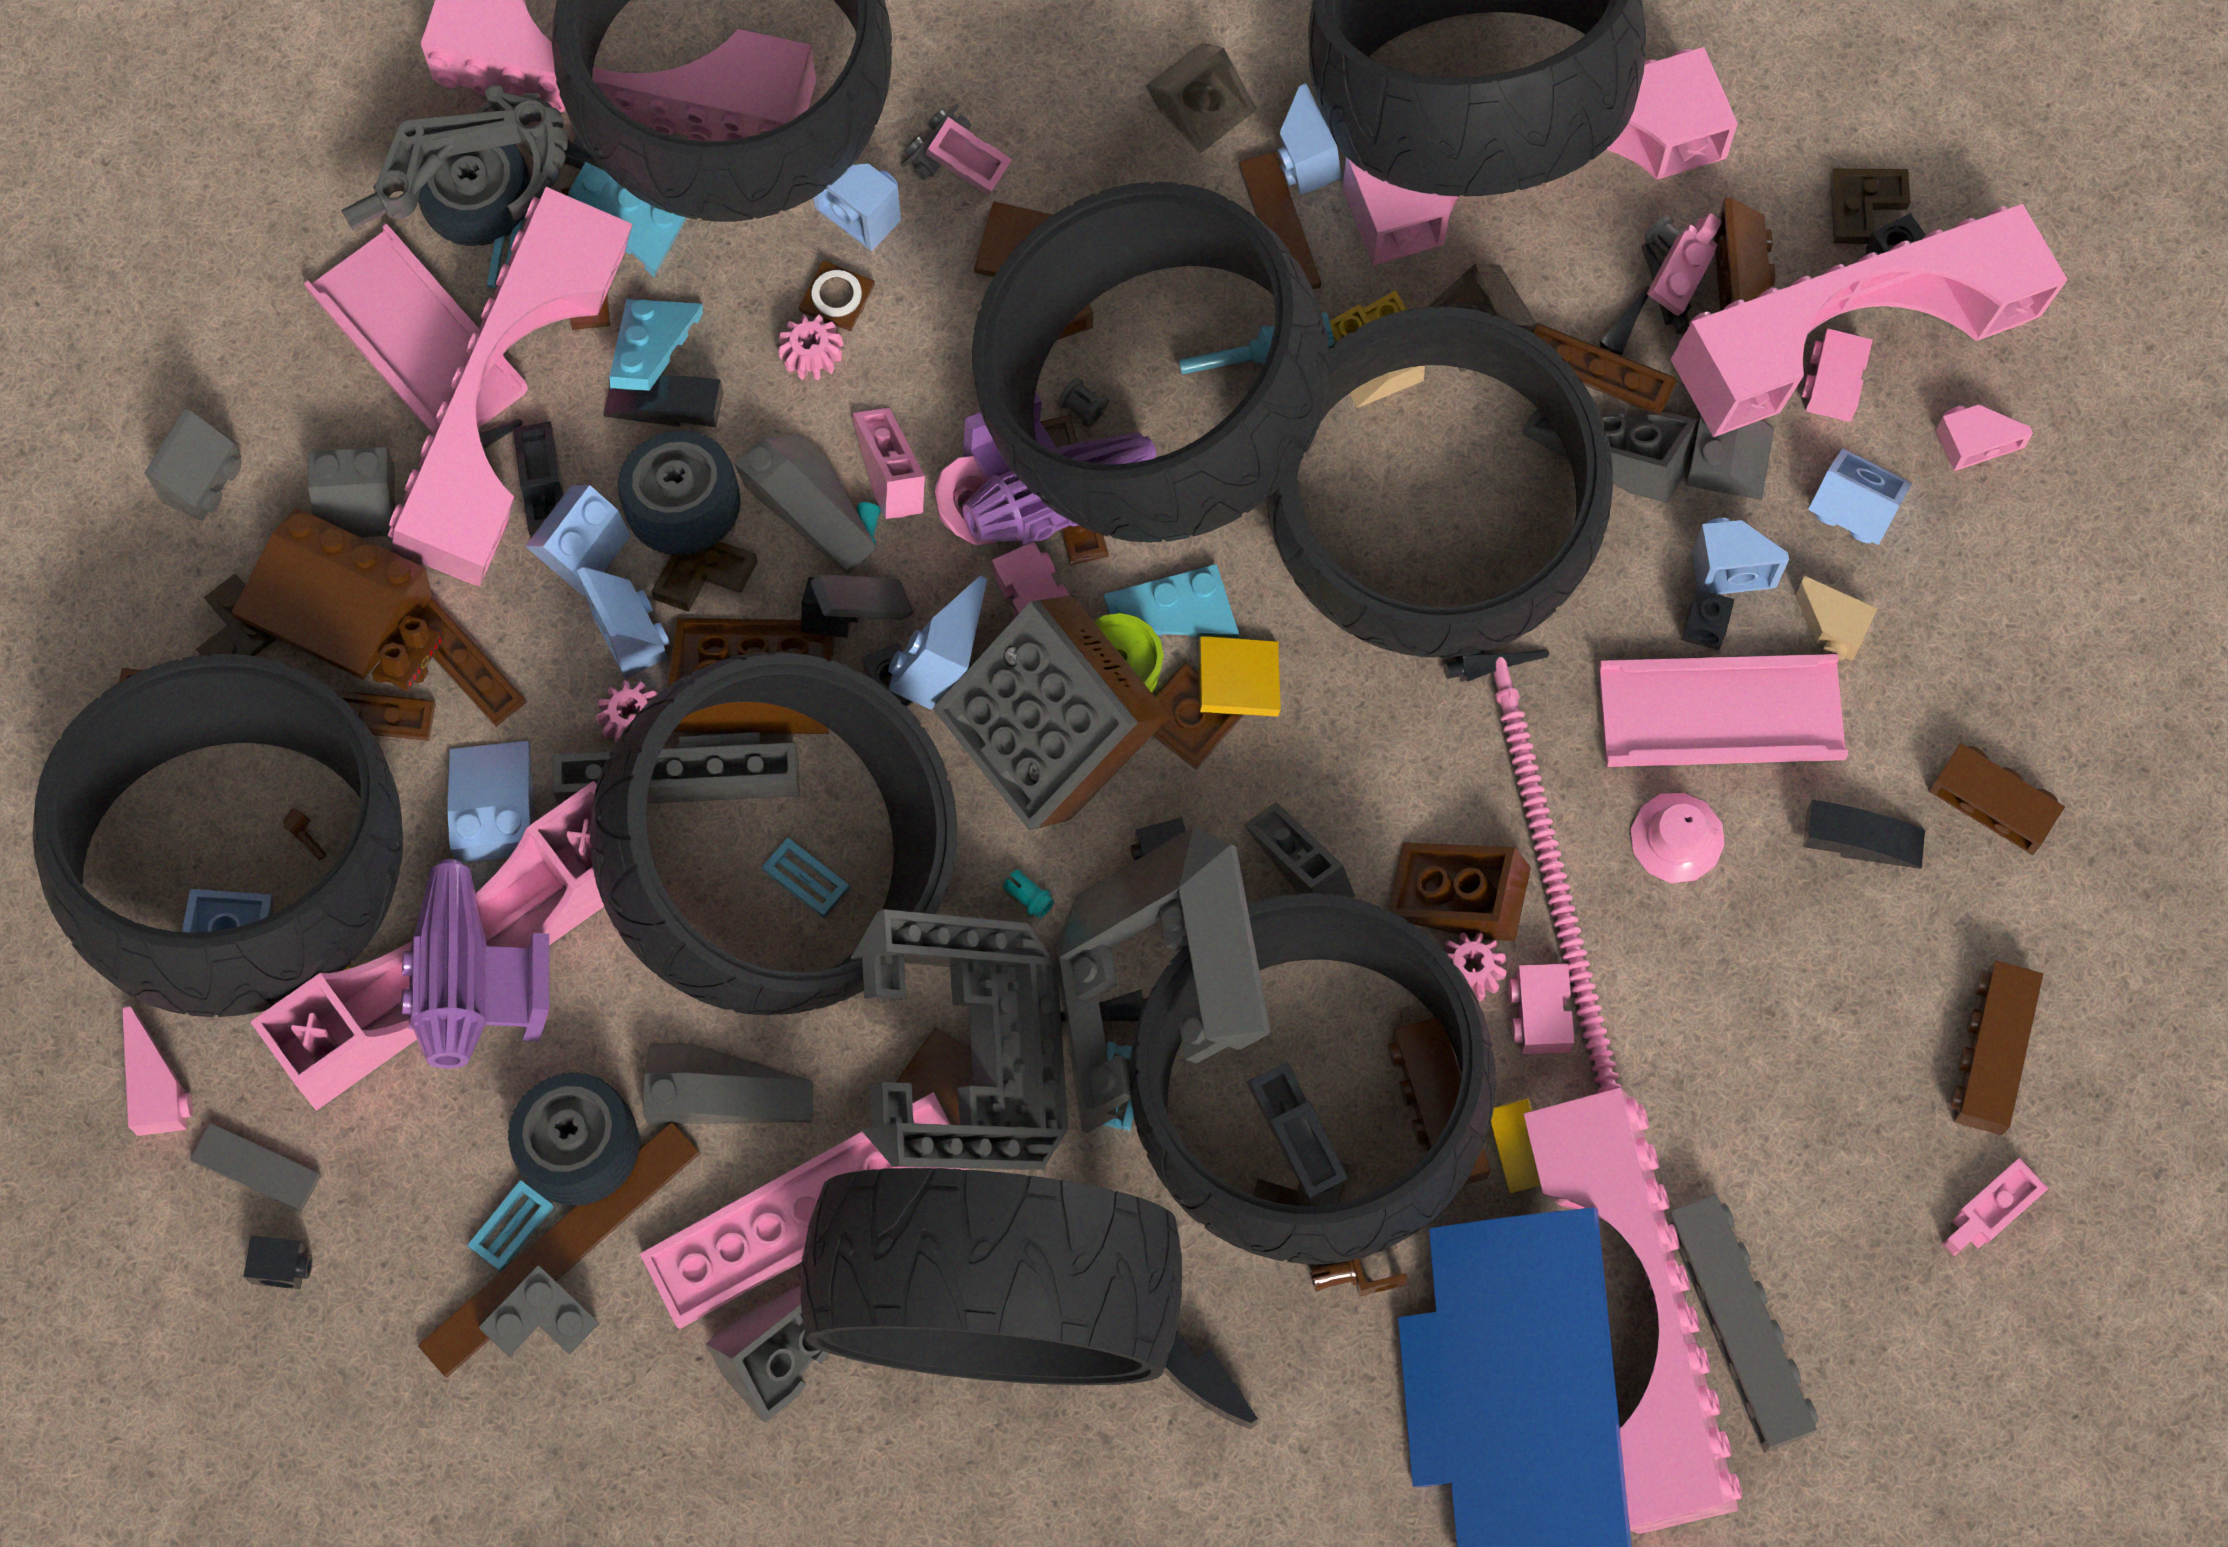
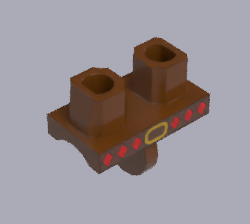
M405 616L399 625L401 635L394 643L386 644L379 653L380 662L373 670L372 676L376 682H389L409 692L414 683H422L428 676L426 666L444 640L442 633L428 629L424 620Z

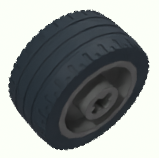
M515 144L444 157L442 159L443 165L420 189L419 207L424 218L437 234L459 245L483 246L495 242L496 239L502 236H509L521 220L524 221L526 214L514 221L510 215L508 205L524 193L531 179L521 152Z
M680 430L655 435V437L643 441L641 445H638L635 450L631 451V454L627 456L621 467V472H619V499L627 523L641 543L654 551L656 550L659 553L668 555H689L690 553L704 551V549L710 548L712 545L717 544L718 541H721L736 523L740 511V490L733 465L723 448L706 435L703 436L701 433Z
M578 1072L554 1075V1077H548L546 1080H542L539 1084L534 1085L531 1090L527 1091L525 1096L523 1095L521 1101L517 1103V1107L514 1108L508 1130L511 1156L517 1169L528 1184L545 1198L568 1206L592 1204L614 1193L616 1189L626 1182L628 1176L631 1175V1171L634 1170V1165L637 1163V1157L639 1156L638 1149L640 1148L639 1132L635 1118L621 1095L602 1079Z

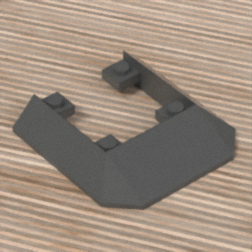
M1193 826L1078 894L1053 949L1055 962L1058 966V980L1080 1122L1084 1132L1088 1133L1116 1118V1107L1132 1099L1130 1059L1118 1055L1108 1061L1098 996L1117 985L1111 948L1156 922L1162 921L1166 947L1178 951L1183 946L1189 945L1200 1010L1179 1021L1185 1060L1199 1063L1226 1047L1241 1050L1271 1034L1237 848Z
M885 909L879 910L850 958L862 960L864 998L889 1001L906 999L904 963L950 967L952 1005L969 1007L973 1086L957 1088L960 1125L914 1124L911 1083L878 1082L869 1084L872 1127L860 1128V1130L892 1167L1043 1170L1068 1130L1057 964L1028 923Z

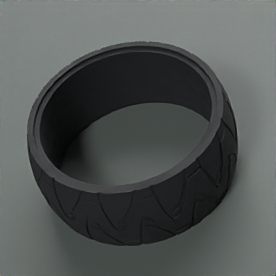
M630 0L556 1L552 21L554 70L560 98L576 134L595 161L622 188H626L632 195L653 207L678 216L695 220L701 218L704 221L713 222L753 220V218L759 219L778 214L781 210L792 209L814 198L826 190L829 184L831 186L844 175L847 169L858 159L874 132V125L878 123L888 95L892 65V33L885 0H834L851 22L856 32V38L843 71L822 98L808 110L775 129L742 139L698 141L666 135L636 122L621 112L603 95L592 80L595 57L600 43L614 18Z
M1313 0L1308 26L1309 67L1320 112L1336 145L1353 164L1363 171H1367L1369 175L1403 189L1426 194L1435 193L1440 196L1460 197V195H1464V197L1510 193L1518 189L1524 190L1539 186L1544 182L1548 183L1589 163V160H1594L1604 152L1626 128L1634 112L1644 75L1646 25L1642 0ZM1504 12L1534 15L1563 23L1585 34V36L1570 47L1543 61L1508 72L1475 77L1420 75L1386 66L1369 57L1385 43L1416 27L1449 17L1475 13Z
M1143 182L1109 188L1100 191V194L1096 195L1094 193L1074 202L1072 206L1068 205L1038 225L1027 235L1024 241L1022 240L1009 254L1008 260L1003 262L984 295L981 303L982 308L978 311L973 334L972 370L978 404L985 425L1005 463L1034 495L1041 498L1043 504L1057 514L1092 532L1107 537L1110 535L1112 538L1125 541L1152 543L1162 542V540L1169 542L1186 539L1191 535L1194 537L1211 532L1235 521L1243 513L1250 512L1265 501L1267 496H1271L1297 468L1304 457V452L1307 453L1317 433L1325 410L1329 383L1328 337L1318 301L1300 264L1294 259L1289 249L1276 233L1248 210L1214 191L1182 183L1179 185L1176 182ZM1199 266L1222 269L1239 274L1256 282L1274 296V332L1268 355L1256 381L1237 407L1223 421L1202 437L1166 455L1125 464H1097L1079 461L1060 455L1037 442L1033 409L1036 387L1044 362L1052 346L1074 317L1106 291L1129 279L1152 271L1171 267Z
M1423 307L1388 314L1357 328L1354 333L1350 332L1328 348V395L1322 420L1342 398L1359 386L1389 372L1409 367L1444 365L1465 368L1493 377L1518 391L1546 417L1565 448L1574 476L1576 514L1574 527L1557 554L1542 570L1517 588L1493 599L1472 605L1457 607L1413 605L1377 593L1361 584L1346 573L1330 557L1312 531L1302 507L1297 483L1299 463L1287 480L1271 496L1266 497V506L1277 549L1285 567L1293 576L1295 584L1326 618L1349 634H1353L1360 640L1385 650L1419 657L1449 658L1480 653L1481 650H1491L1516 640L1548 619L1558 606L1561 607L1584 579L1596 559L1607 529L1612 503L1613 463L1608 435L1604 431V422L1596 403L1579 376L1562 359L1561 355L1534 333L1499 316H1491L1490 313L1459 307H1438V309Z
M758 652L714 662L692 672L691 675L683 676L650 700L626 727L609 754L610 759H607L603 766L592 806L590 844L593 846L591 848V859L595 881L604 908L613 926L619 930L618 933L625 944L646 967L672 987L701 1002L724 1010L733 1009L735 1012L765 1016L795 1014L811 1011L814 1008H825L839 1001L847 1000L864 991L862 960L850 959L853 953L834 968L813 972L777 971L742 961L722 951L705 939L689 924L668 896L658 876L650 851L646 822L647 796L651 776L665 742L680 721L695 711L732 702L767 703L802 713L837 734L853 749L873 776L888 811L894 848L893 870L889 891L882 910L937 914L954 869L952 865L956 857L958 829L951 782L947 779L948 773L944 762L925 728L921 727L920 721L906 705H902L901 701L892 692L874 679L859 671H853L851 667L817 656L775 652L773 654Z
M239 654L199 655L182 658L180 661L177 659L162 663L126 678V681L117 683L102 693L100 698L97 697L67 726L61 735V739L57 740L49 754L39 779L35 797L32 835L34 857L43 894L56 921L66 937L71 940V945L79 955L110 983L128 995H134L135 999L169 1012L188 1013L190 1016L214 1017V1015H218V1017H229L262 1012L275 1005L317 974L343 971L350 965L351 960L354 961L380 928L393 898L403 855L402 814L397 787L386 762L387 760L367 725L342 697L339 698L334 690L312 675L297 668L293 669L292 666L285 663ZM233 743L267 744L287 748L316 759L332 769L349 784L360 798L358 818L345 850L332 869L317 885L297 901L273 915L250 924L211 932H176L157 929L136 923L115 913L101 904L83 887V872L88 847L102 817L114 801L137 779L153 768L172 758L194 750Z
M1299 893L1297 896L1291 894L1257 901L1247 905L1259 971L1271 966L1302 960H1332L1362 966L1399 983L1414 994L1430 1010L1434 1017L1439 1019L1456 1054L1461 1072L1460 1090L1446 1127L1427 1154L1397 1180L1376 1192L1338 1204L1295 1206L1275 1203L1242 1192L1222 1181L1192 1155L1178 1136L1168 1116L1170 1074L1176 1053L1182 1043L1179 1021L1200 1010L1189 945L1183 946L1170 961L1171 964L1165 968L1152 988L1141 1011L1134 1033L1135 1042L1131 1051L1130 1084L1132 1087L1131 1103L1135 1125H1137V1133L1143 1149L1148 1153L1146 1154L1148 1160L1174 1200L1192 1219L1199 1224L1205 1225L1204 1228L1227 1243L1255 1255L1277 1261L1287 1260V1262L1298 1264H1330L1367 1257L1394 1246L1430 1223L1450 1204L1475 1168L1476 1160L1484 1147L1492 1119L1496 1090L1494 1053L1491 1050L1492 1042L1484 1013L1473 989L1461 970L1453 964L1452 959L1424 932L1387 909L1381 910L1377 905L1347 896L1324 895L1322 893Z
M888 1168L855 1171L837 1175L828 1179L823 1184L809 1222L802 1256L800 1302L804 1319L805 1339L811 1346L840 1357L879 1366L959 1378L1046 1385H1121L1154 1380L1163 1374L1167 1363L1168 1353L1171 1351L1176 1335L1182 1299V1253L1176 1217L1166 1208L1130 1194L1077 1182L1022 1174L946 1168Z

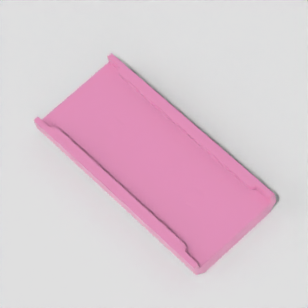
M386 223L382 226V233L312 284L307 281L304 283V286L431 435L436 436L434 429L437 422L435 420L443 400L451 402L449 396L452 390L450 386L459 365L466 368L464 365L467 356L466 349L474 331L480 334L481 332H479V328ZM503 355L492 367L480 389L476 401L478 429L522 397L528 389L526 381Z
M1838 654L1601 661L1599 665V684L1606 766L1846 760L1848 749H1845L1837 668L1839 656Z

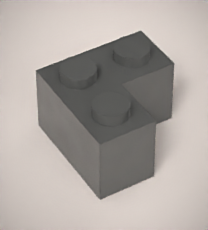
M537 1265L478 1328L508 1357L514 1353L538 1326L566 1353L571 1354L599 1325V1322Z

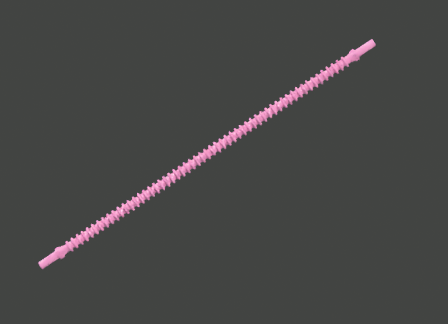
M1499 657L1496 661V672H1493L1498 690L1495 697L1504 713L1501 721L1507 723L1503 731L1510 734L1506 742L1512 744L1509 753L1515 755V758L1512 759V764L1518 766L1514 773L1516 776L1521 777L1517 784L1523 787L1520 796L1526 798L1523 807L1529 809L1526 813V818L1532 820L1528 827L1535 831L1531 838L1537 841L1534 850L1540 852L1537 861L1543 863V866L1540 867V872L1546 874L1542 881L1544 884L1549 885L1545 893L1552 896L1548 904L1554 906L1551 915L1557 917V920L1554 922V926L1560 928L1557 937L1563 939L1559 947L1565 950L1566 953L1562 956V959L1569 962V972L1572 973L1569 977L1570 983H1574L1571 992L1577 994L1574 1004L1580 1005L1577 1015L1583 1017L1580 1026L1586 1028L1582 1036L1589 1040L1585 1048L1592 1051L1588 1059L1595 1062V1065L1591 1068L1593 1072L1598 1074L1594 1082L1601 1085L1597 1093L1616 1088L1622 1089V1085L1616 1084L1619 1074L1613 1072L1616 1063L1610 1061L1613 1051L1607 1050V1046L1610 1044V1040L1604 1038L1607 1029L1601 1027V1023L1605 1019L1598 1015L1602 1008L1600 1005L1595 1004L1599 996L1592 993L1596 985L1591 983L1589 979L1592 978L1593 974L1586 970L1590 962L1583 958L1586 956L1587 951L1581 949L1584 940L1578 938V935L1581 933V929L1575 927L1578 918L1572 916L1576 908L1570 905L1569 902L1573 897L1566 893L1570 886L1563 882L1567 874L1561 872L1564 863L1558 861L1561 852L1555 850V847L1558 846V841L1552 839L1556 832L1554 829L1549 828L1553 820L1546 817L1550 809L1544 807L1547 798L1541 796V793L1544 792V787L1538 785L1542 778L1540 775L1535 774L1539 767L1532 763L1536 756L1530 753L1533 745L1527 743L1530 734L1524 732L1528 724L1521 721L1525 713L1519 711L1518 700L1520 697L1517 689L1513 688L1507 663L1503 657ZM1650 1284L1648 1286V1290L1653 1291L1652 1286ZM1655 1296L1651 1298V1301L1656 1303ZM1657 1308L1654 1310L1655 1314H1658Z

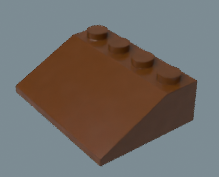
M295 507L272 533L232 610V616L364 680L379 662V653L386 644L394 643L401 635L399 625L405 616L416 617L432 598L426 568Z
M677 618L667 688L683 676L691 675L692 672L714 662L739 655L768 652L769 654L785 652L833 660L834 636L801 632V620ZM732 702L707 707L685 716L673 732L829 734V729L816 720L789 708L758 702Z

